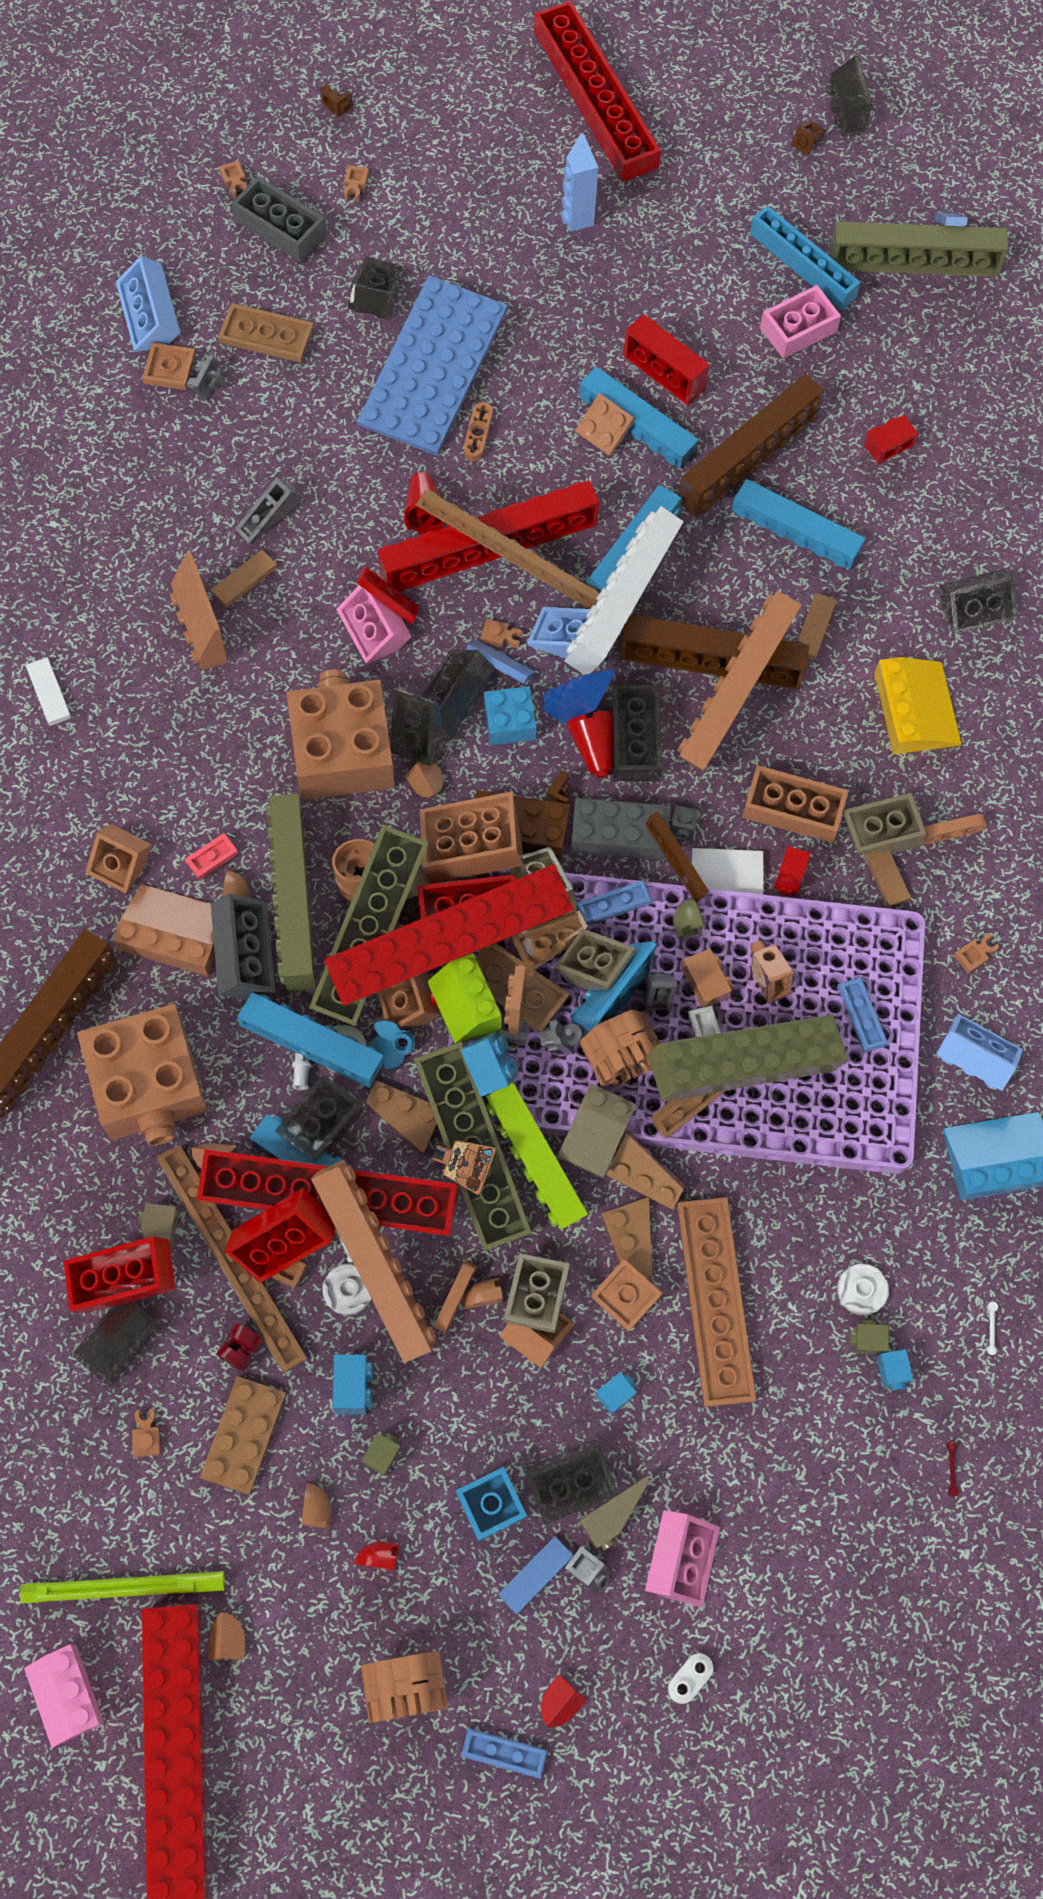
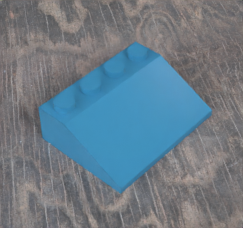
M655 942L629 944V946L635 947L637 951L611 989L589 990L585 995L586 1001L582 1007L578 1005L573 1010L570 1016L572 1018L571 1024L578 1025L582 1029L584 1037L598 1024L615 1017L649 973L657 946Z
M1039 1112L942 1129L961 1201L1043 1187V1120Z

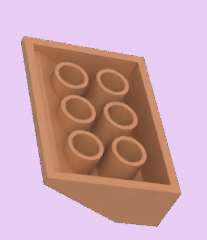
M188 552L171 582L173 593L169 595L173 607L178 606L180 610L176 612L180 626L185 625L187 631H183L187 645L192 644L194 650L190 651L194 664L199 663L201 670H205L228 661L214 612L191 552Z
M513 792L420 809L421 840L428 842L422 858V868L430 884L523 866L522 843Z
M141 884L122 915L112 941L119 951L209 976L215 959L211 904Z

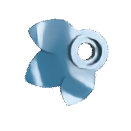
M383 1020L376 1022L374 1027L379 1036H376L368 1046H373L381 1051L384 1057L385 1069L396 1068L403 1063L405 1054L410 1053L415 1047V1038L411 1032L400 1030L397 1024L392 1021ZM399 1039H407L408 1044L406 1046H401L399 1044Z

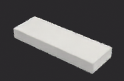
M48 657L27 664L26 668L49 726L71 719Z

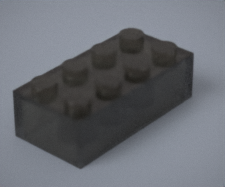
M613 685L611 694L613 781H660L662 753L659 685Z

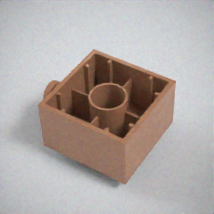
M333 669L320 674V683L317 685V688L286 692L297 779L302 800L395 788L380 680L349 683L343 671Z
M175 1004L77 1032L100 1123L111 1141L140 1132L142 1136H145L149 1146L165 1144L175 1138L173 1130L175 1121L208 1112L185 1027Z

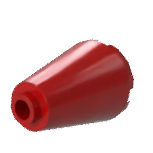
M425 472L416 473L411 477L404 511L405 526L411 532L412 529L418 531L420 535H424L428 531L443 529L442 525L445 524L442 520L416 505L425 489L439 494L431 475Z
M598 711L593 712V716L586 717V714L567 722L568 730L590 775H596V778L609 776V772L613 770V717L611 712Z

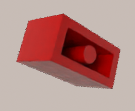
M903 414L898 418L893 417L889 419L886 424L880 427L870 429L864 446L875 461L880 464L915 446L918 432Z
M787 846L773 889L786 896H796L811 853Z

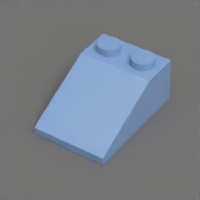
M542 607L527 642L528 646L566 658L569 654L566 652V649L572 640H575L578 636L576 632L581 624L585 623L588 619L586 615L590 609Z

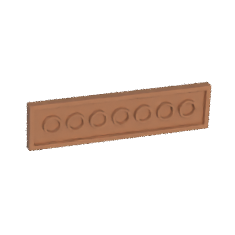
M726 1197L677 1202L704 1408L756 1402L728 1199Z

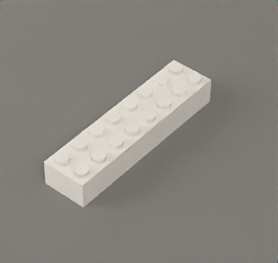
M660 506L655 513L651 511L645 521L640 523L635 531L637 535L630 540L625 548L627 552L616 563L617 569L608 577L606 588H603L598 594L596 605H593L586 615L588 619L577 630L576 634L578 636L567 647L566 652L569 654L564 662L585 675L590 674L606 658L683 523L681 519Z

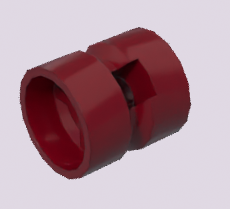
M235 1323L228 1333L229 1341L222 1343L216 1355L233 1367L245 1372L252 1360L251 1353H256L264 1340L246 1327Z

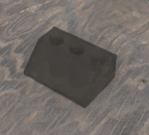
M854 56L831 73L830 81L826 85L827 96L831 98V112L835 113V127L839 129L841 137L865 134L872 108L859 56Z
M1003 569L939 585L941 606L954 635L1018 619L1014 575Z
M134 1302L116 1305L107 1312L71 1355L110 1388L162 1327Z
M596 1440L522 1469L544 1525L618 1495L601 1446Z

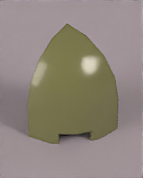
M693 897L685 899L675 910L673 922L677 939L698 935L702 932L703 922Z

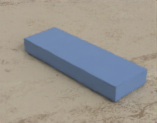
M935 212L934 220L945 226L967 225V217L957 213Z
M479 640L469 643L465 650L470 655L521 683H526L534 676L535 671Z
M644 880L577 902L576 906L577 911H580L587 926L648 906L652 904V899Z
M859 977L838 984V991L863 1052L867 1053L886 1047L888 1041L862 978Z
M554 1537L511 1580L498 1596L517 1615L573 1557V1554Z
M468 1728L461 1757L541 1779L548 1750Z

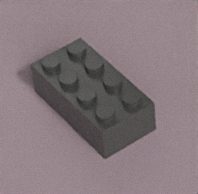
M259 176L231 203L235 222L300 263L326 236L325 218Z
M575 798L571 852L665 860L666 856L645 823L652 814L659 812L669 828L670 806Z
M227 894L212 902L211 914L218 995L247 1000L252 992L257 995L264 994L266 996L274 994L275 983L267 902L233 894Z

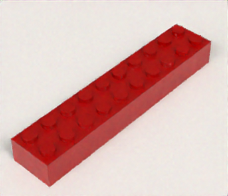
M572 1L534 13V34L621 182L659 169L661 157L659 146Z
M590 480L576 482L564 489H555L543 496H534L530 500L521 503H513L509 507L500 510H492L488 514L477 518L485 525L499 530L505 537L516 540L525 549H529L597 526L600 502ZM450 525L437 531H428L416 538H407L398 544L386 545L377 550L381 578L399 592L502 558V556Z
M551 864L324 958V962L342 1005L345 1006L571 912L574 909L556 865Z
M204 1149L197 1200L267 1210L304 1188L325 1208L311 1178L316 1172L329 1166ZM354 1170L355 1182L358 1188L365 1192L367 1197L366 1204L370 1212H374L377 1216L379 1226L453 1236L460 1185Z
M200 1605L142 1609L147 1899H208Z

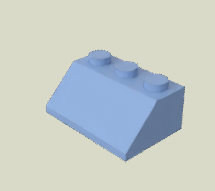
M957 1014L937 1051V1055L944 1062L955 1064L962 1068L967 1075L976 1076L983 1080L987 1086L994 1089L998 1088L1002 1091L1017 1068L1023 1049L966 1017Z

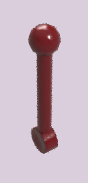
M949 1441L947 1448L950 1457V1487L947 1492L949 1496L955 1497L959 1493L958 1488L955 1486V1450L957 1444L954 1441Z

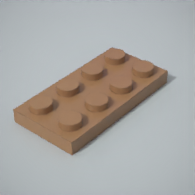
M231 303L219 333L218 341L222 344L302 363L314 330V323Z
M494 943L484 947L476 956V960L496 1004L505 1010L509 975H514L516 965L524 966V964ZM525 968L524 995L520 1020L525 1021V1025L539 1034V1031L546 1029L549 1022L552 1021L567 1001L569 993L535 970L528 974Z
M238 1376L236 1377L200 1475L201 1479L251 1495L285 1400L286 1392Z

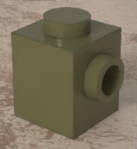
M873 1320L860 1321V1324H857L853 1331L849 1333V1345L853 1346V1353L880 1355L889 1352V1325H876V1321Z
M387 1432L384 1435L377 1433L361 1460L362 1463L386 1477L401 1450V1446L397 1444L399 1439Z

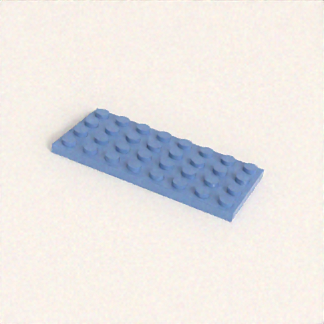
M428 275L357 420V424L438 456L506 315L508 305Z

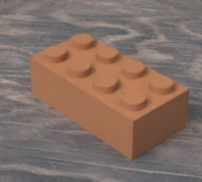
M757 765L742 818L833 843L839 828L848 790Z

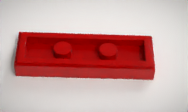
M365 566L361 570L357 580L358 585L408 623L412 624L416 620L419 606Z

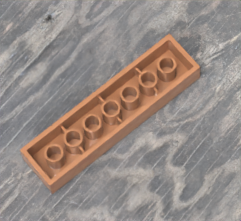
M778 590L775 595L769 594L761 607L765 612L762 616L757 614L749 629L753 631L750 637L745 635L737 649L741 651L739 656L735 657L733 655L725 668L729 673L726 678L721 676L713 689L717 692L713 699L708 697L701 711L705 712L703 717L695 719L689 729L693 734L689 740L684 738L677 750L681 753L678 758L700 771H704L802 604Z

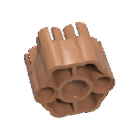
M629 1010L598 1024L579 1041L600 1085H611L612 1088L621 1085L617 1077L618 1075L623 1083L631 1079L625 1065H627L633 1078L640 1076L634 1061H636L642 1075L651 1071L652 1068L647 1054L660 1043L645 1013L635 1010Z
M440 1651L361 1665L369 1723L406 1717L408 1713L409 1716L420 1714L418 1699L420 1700L421 1713L448 1709Z

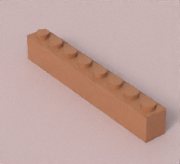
M342 1160L316 1172L311 1180L402 1361L406 1363L431 1352L436 1343V1335L431 1326L428 1327L424 1320L425 1314L422 1306L419 1303L416 1304L412 1296L413 1289L409 1281H405L401 1274L402 1267L399 1260L393 1258L389 1250L390 1243L388 1238L382 1235L378 1228L377 1216L374 1212H370L366 1204L367 1197L365 1192L361 1188L359 1189L355 1182L354 1170L350 1165L347 1166L345 1160Z

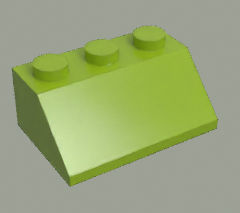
M473 953L449 962L428 980L429 988L454 1044L458 1042L464 1043L501 1029L502 1015Z

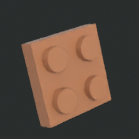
M152 342L142 377L143 383L186 390L196 355L195 349Z
M599 393L575 432L607 455L612 456L636 418Z
M516 965L514 975H509L504 1023L509 1024L508 1034L518 1035L526 966Z
M624 1258L590 1297L629 1331L663 1294V1291L629 1260Z

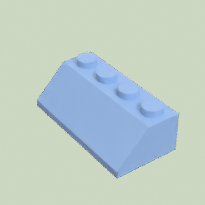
M582 134L566 158V167L563 169L565 176L563 190L565 194L562 197L564 211L561 212V217L564 225H568L570 232L593 226L595 218L598 165L584 134Z
M140 256L116 281L135 352L149 350L152 342L169 345L180 334L162 264Z

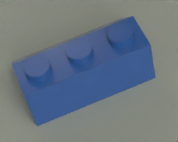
M611 669L585 674L575 679L572 678L564 684L561 683L556 688H550L543 697L545 701L541 709L562 724L575 717L596 710L615 671Z

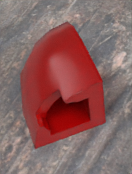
M384 1541L372 1542L358 1552L353 1565L395 1571L399 1544Z
M558 1675L542 1697L540 1707L542 1719L548 1727L562 1726L581 1709L587 1699L578 1690L576 1691L562 1676Z

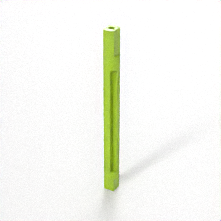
M224 1571L148 1577L30 1583L21 1585L20 1599L21 1604L224 1591L225 1574Z

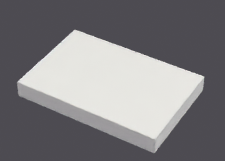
M692 848L691 863L708 889L763 895V851Z

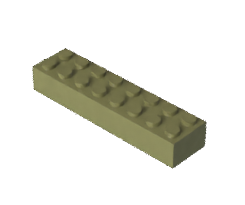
M836 222L829 256L846 271L998 277L1008 251L1007 228Z
M299 793L270 796V805H266L267 819H269L268 838L271 845L269 854L273 870L271 871L272 886H274L273 906L276 912L274 922L278 937L276 939V949L280 961L278 962V974L281 985H286L287 992L316 990L303 814Z
M382 824L330 956L394 930L428 842ZM325 966L309 1008L355 1026L367 996L343 1006L327 966Z
M833 1015L659 1043L647 1054L662 1102L832 1072L849 1061Z
M458 1042L415 1058L414 1061L446 1148L452 1150L456 1140L497 1149L480 1195L460 1185L483 1251H486L532 1232L484 1101L478 1092L462 1055L461 1049L464 1048L463 1044Z

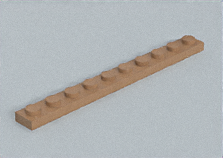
M427 489L424 490L416 504L418 507L586 608L591 609L593 605H596V598L599 594L597 589L583 584L574 575L560 570L556 564L549 563L540 558L536 552L529 551L520 546L516 540L505 537L496 528L485 525L476 516L462 511L458 505L442 499L438 493Z
M178 1145L158 1155L157 1160L282 1373L284 1374L305 1362L307 1359L262 1282L259 1283L224 1252L232 1231L215 1203L197 1200L200 1178L182 1147Z

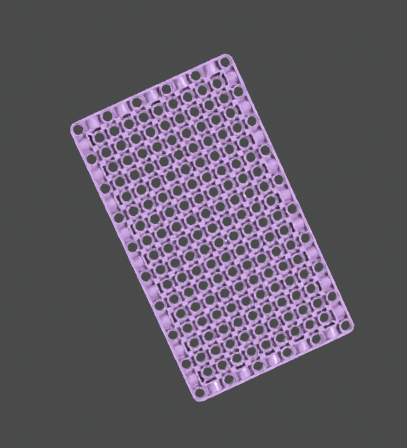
M508 869L473 875L470 876V880L477 879L480 876L488 878L510 874ZM565 873L572 888L580 887L583 889L580 893L574 892L576 903L639 882L627 879ZM645 882L652 899V904L624 913L628 917L627 920H619L615 916L589 925L588 931L613 940L617 936L624 937L626 941L623 943L626 945L639 943L640 939H646L649 942L653 941L657 944L652 968L647 975L660 971L665 974H671L677 981L671 1010H665L668 1014L665 1017L658 1016L656 1014L657 1010H646L645 990H635L616 1016L631 1010L633 1007H640L647 1016L654 1032H660L665 1035L666 1038L659 1040L660 1043L677 1041L680 1035L695 1038L690 1019L685 1020L681 1018L680 1013H688L691 1010L701 1008L695 994L687 997L682 993L685 989L692 992L693 990L681 967L684 959L712 947H718L722 951V953L716 955L722 964L721 971L724 976H728L731 980L733 989H731L730 996L738 995L742 999L741 1002H734L729 997V999L713 1005L720 1033L755 1028L756 1026L753 1024L755 1020L763 1022L764 1026L827 1015L834 1016L849 1059L848 1062L836 1071L810 1075V1080L807 1081L799 1077L733 1089L735 1092L733 1096H728L723 1092L703 1108L707 1110L708 1116L701 1117L696 1114L666 1139L660 1136L650 1117L670 1101L662 1102L658 1087L655 1088L649 1084V1080L655 1079L653 1071L651 1070L642 1075L636 1061L634 1062L640 1073V1076L635 1078L637 1082L633 1085L626 1082L623 1083L618 1075L617 1077L621 1085L612 1088L611 1085H600L586 1055H581L577 1051L581 1048L580 1043L575 1046H569L573 1050V1054L565 1055L563 1052L550 1053L548 1048L543 1046L538 1050H533L529 1047V1044L532 1042L541 1044L540 1036L525 1025V1033H527L526 1045L516 1044L515 1052H508L510 1058H514L518 1066V1076L512 1082L542 1134L567 1136L581 1104L575 1102L572 1097L576 1094L585 1096L590 1084H594L637 1104L635 1113L621 1143L629 1130L641 1145L901 1174L906 1171L914 1158L925 920L922 915L913 911L708 889L710 892L707 896L696 903L703 922L701 934L677 939L674 925L669 926L664 921L667 919L673 920L676 908L685 899L691 897L685 886ZM673 897L678 902L670 903L667 901V898ZM720 902L725 905V908L719 909L714 904ZM769 908L773 913L766 914L762 909ZM816 913L821 919H813L810 914ZM649 917L652 922L644 923L640 918ZM858 919H865L868 924L863 925L859 923ZM906 924H912L916 930L908 929ZM720 925L724 930L716 931L712 926ZM736 928H745L748 933L741 934ZM767 930L771 933V936H763L760 931ZM792 933L795 939H788L784 934ZM814 935L819 941L813 942L808 936ZM512 936L496 942L497 945L502 946L504 950L522 961L520 955L516 952L517 949L512 941ZM839 938L843 944H835L832 939ZM668 941L671 942L674 945V947L665 948L662 943ZM757 941H763L766 947L776 945L783 956L789 955L794 960L787 962L793 971L791 994L771 1003L767 1002L751 969L753 953L750 946ZM856 941L865 942L867 947H860ZM693 944L698 950L690 951L686 946ZM880 944H888L891 950L883 949ZM568 948L536 968L535 971L539 974H547L549 976L548 980L569 993L568 1000L571 1004L562 1006L552 1021L557 1020L558 1022L563 1021L571 1024L572 1018L570 1016L573 1010L578 1005L582 1007L586 1001L585 995L589 990H584L561 980L563 976L555 966ZM482 949L472 952L475 958ZM742 950L746 955L740 957L734 951ZM807 958H814L818 964H810ZM836 960L840 962L841 967H834L831 961ZM855 963L863 964L865 970L856 968ZM668 964L672 970L664 971L660 965ZM879 966H886L889 969V973L882 972ZM903 969H910L913 975H907ZM739 972L744 978L736 979L732 973ZM646 977L640 983L643 986H645ZM859 977L862 978L875 1012L882 1011L887 1015L886 1019H882L877 1015L888 1041L886 1047L867 1053L863 1052L859 1040L851 1035V1032L855 1030L838 990H833L829 985L830 983L838 985ZM805 981H813L816 987L807 986ZM878 989H885L888 992V995H881L878 992ZM755 998H763L766 1004L760 1005L756 1003ZM785 1000L789 1002L790 1007H782L779 1001ZM803 1004H812L814 1010H807ZM497 1005L502 1015L501 1030L508 1031L509 1024L504 1023L505 1010ZM828 1006H835L839 1012H830ZM901 1014L910 1016L911 1021L903 1020ZM737 1018L740 1024L732 1025L728 1019ZM449 1033L448 1046L454 1044V1042H453V1040H452V1038H451L450 1033ZM471 1040L462 1043L463 1047H465ZM849 1055H857L860 1062L855 1063L851 1061ZM874 1057L883 1059L885 1065L876 1064ZM898 1060L906 1061L909 1068L901 1067ZM529 1065H535L539 1071L529 1073L526 1068ZM625 1065L626 1068H627V1070H628V1072H629V1074H630V1076H632L631 1073H630V1071H629V1069H628V1067H627V1065ZM553 1068H560L563 1074L561 1076H554L550 1071ZM577 1071H585L588 1077L579 1079L575 1073ZM830 1075L833 1077L834 1083H827L823 1076ZM848 1078H855L859 1085L852 1086L849 1084ZM872 1081H880L883 1089L875 1088ZM533 1089L536 1095L527 1097L523 1094V1091ZM556 1091L561 1097L557 1100H552L548 1097V1094ZM747 1091H756L759 1094V1098L753 1099L749 1097ZM491 1093L482 1096L484 1104L488 1102L486 1096L490 1095ZM780 1093L784 1100L778 1102L773 1099L772 1094ZM797 1096L806 1097L808 1104L799 1103ZM827 1098L831 1100L833 1106H824L821 1099ZM651 1102L656 1103L659 1110L650 1111L646 1105ZM846 1102H854L857 1105V1110L849 1109ZM871 1104L879 1105L882 1109V1112H874L871 1108ZM486 1107L493 1128H498L497 1125L501 1124L500 1120L496 1115L491 1116ZM896 1107L904 1108L907 1115H899ZM729 1111L733 1118L726 1120L721 1116V1112ZM754 1114L757 1117V1122H749L745 1115ZM548 1115H554L558 1118V1122L549 1124L545 1118ZM774 1116L780 1118L782 1125H774L770 1118ZM801 1119L805 1121L807 1127L799 1128L795 1124V1120ZM820 1123H828L831 1126V1131H824L820 1127ZM845 1125L853 1126L856 1133H848L845 1130ZM652 1126L656 1129L657 1133L655 1135H648L645 1133L644 1128ZM870 1128H877L881 1136H873L870 1133ZM694 1133H704L706 1140L698 1141L695 1139ZM752 1138L756 1145L749 1147L744 1143L743 1139ZM793 1144H802L805 1152H797ZM843 1150H852L855 1157H846L843 1153ZM898 1154L902 1156L904 1164L895 1162L893 1155Z

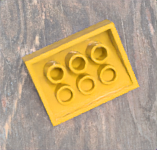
M905 657L879 660L874 673L893 754L961 746V739L942 662Z

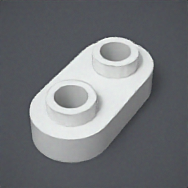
M700 1653L690 1656L670 1680L668 1694L674 1702L680 1704L690 1702L711 1677L713 1664L708 1656ZM698 1662L704 1665L702 1673H697L695 1670V1665ZM679 1684H685L687 1687V1692L684 1695L679 1694L677 1691Z

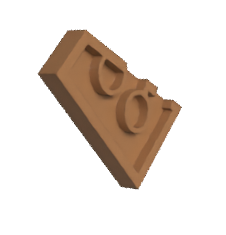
M580 911L515 934L512 936V941L529 974L568 948L581 929L588 930V926Z
M376 1080L366 1100V1105L424 1155L438 1125L430 1103Z
M628 1130L606 1175L673 1210L685 1185L665 1165H661L651 1155V1152L645 1146L643 1147Z
M649 1197L602 1213L601 1216L619 1264L626 1258L648 1279L652 1278Z

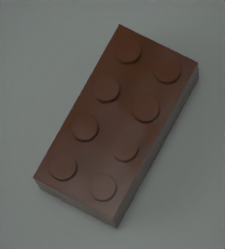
M476 790L475 799L500 793ZM514 796L522 852L532 853L551 847L555 856L562 858L570 804Z

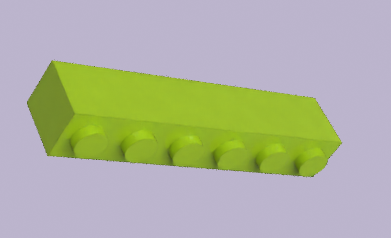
M511 1082L509 1086L486 1096L488 1102L485 1103V1106L491 1116L497 1115L501 1124L497 1125L502 1136L504 1139L509 1136L513 1143V1146L509 1147L516 1160L522 1159L526 1168L522 1169L529 1183L534 1180L538 1187V1190L535 1191L537 1198L542 1205L547 1203L551 1210L547 1215L553 1226L559 1225L562 1230L588 1215L514 1083Z

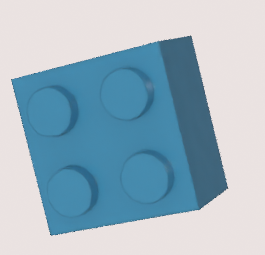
M530 686L484 692V709L490 745L536 740V722Z
M498 1030L471 1040L461 1049L481 1097L509 1086L518 1076L517 1063L514 1058H510L507 1052V1040L504 1035H500Z
M334 1355L333 1410L336 1415H367V1408H372L373 1394L371 1388H368V1382H373L372 1362H368L366 1355Z
M504 1467L456 1490V1495L478 1542L527 1518Z

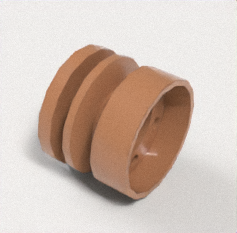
M353 839L343 843L336 849L333 855L332 866L337 889L340 895L351 902L374 847V843L364 839Z

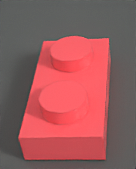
M223 833L187 857L185 862L198 880H201L237 856L238 850Z

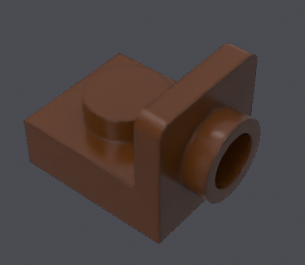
M327 84L320 88L321 103L335 116L339 117L343 113L349 112L353 107L352 93L349 90L340 96L336 90H332Z
M809 120L798 126L791 146L807 155L810 153L813 144L824 137L826 130Z
M562 770L559 772L547 791L546 801L569 804L570 800L564 797L570 787L568 773Z

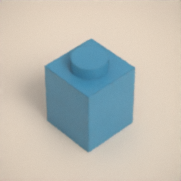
M906 1349L882 1353L876 1357L883 1388L891 1387V1391L903 1390L907 1388L906 1384L913 1381Z
M619 1372L601 1387L595 1396L612 1416L636 1395L635 1388L637 1386L628 1375L623 1376Z

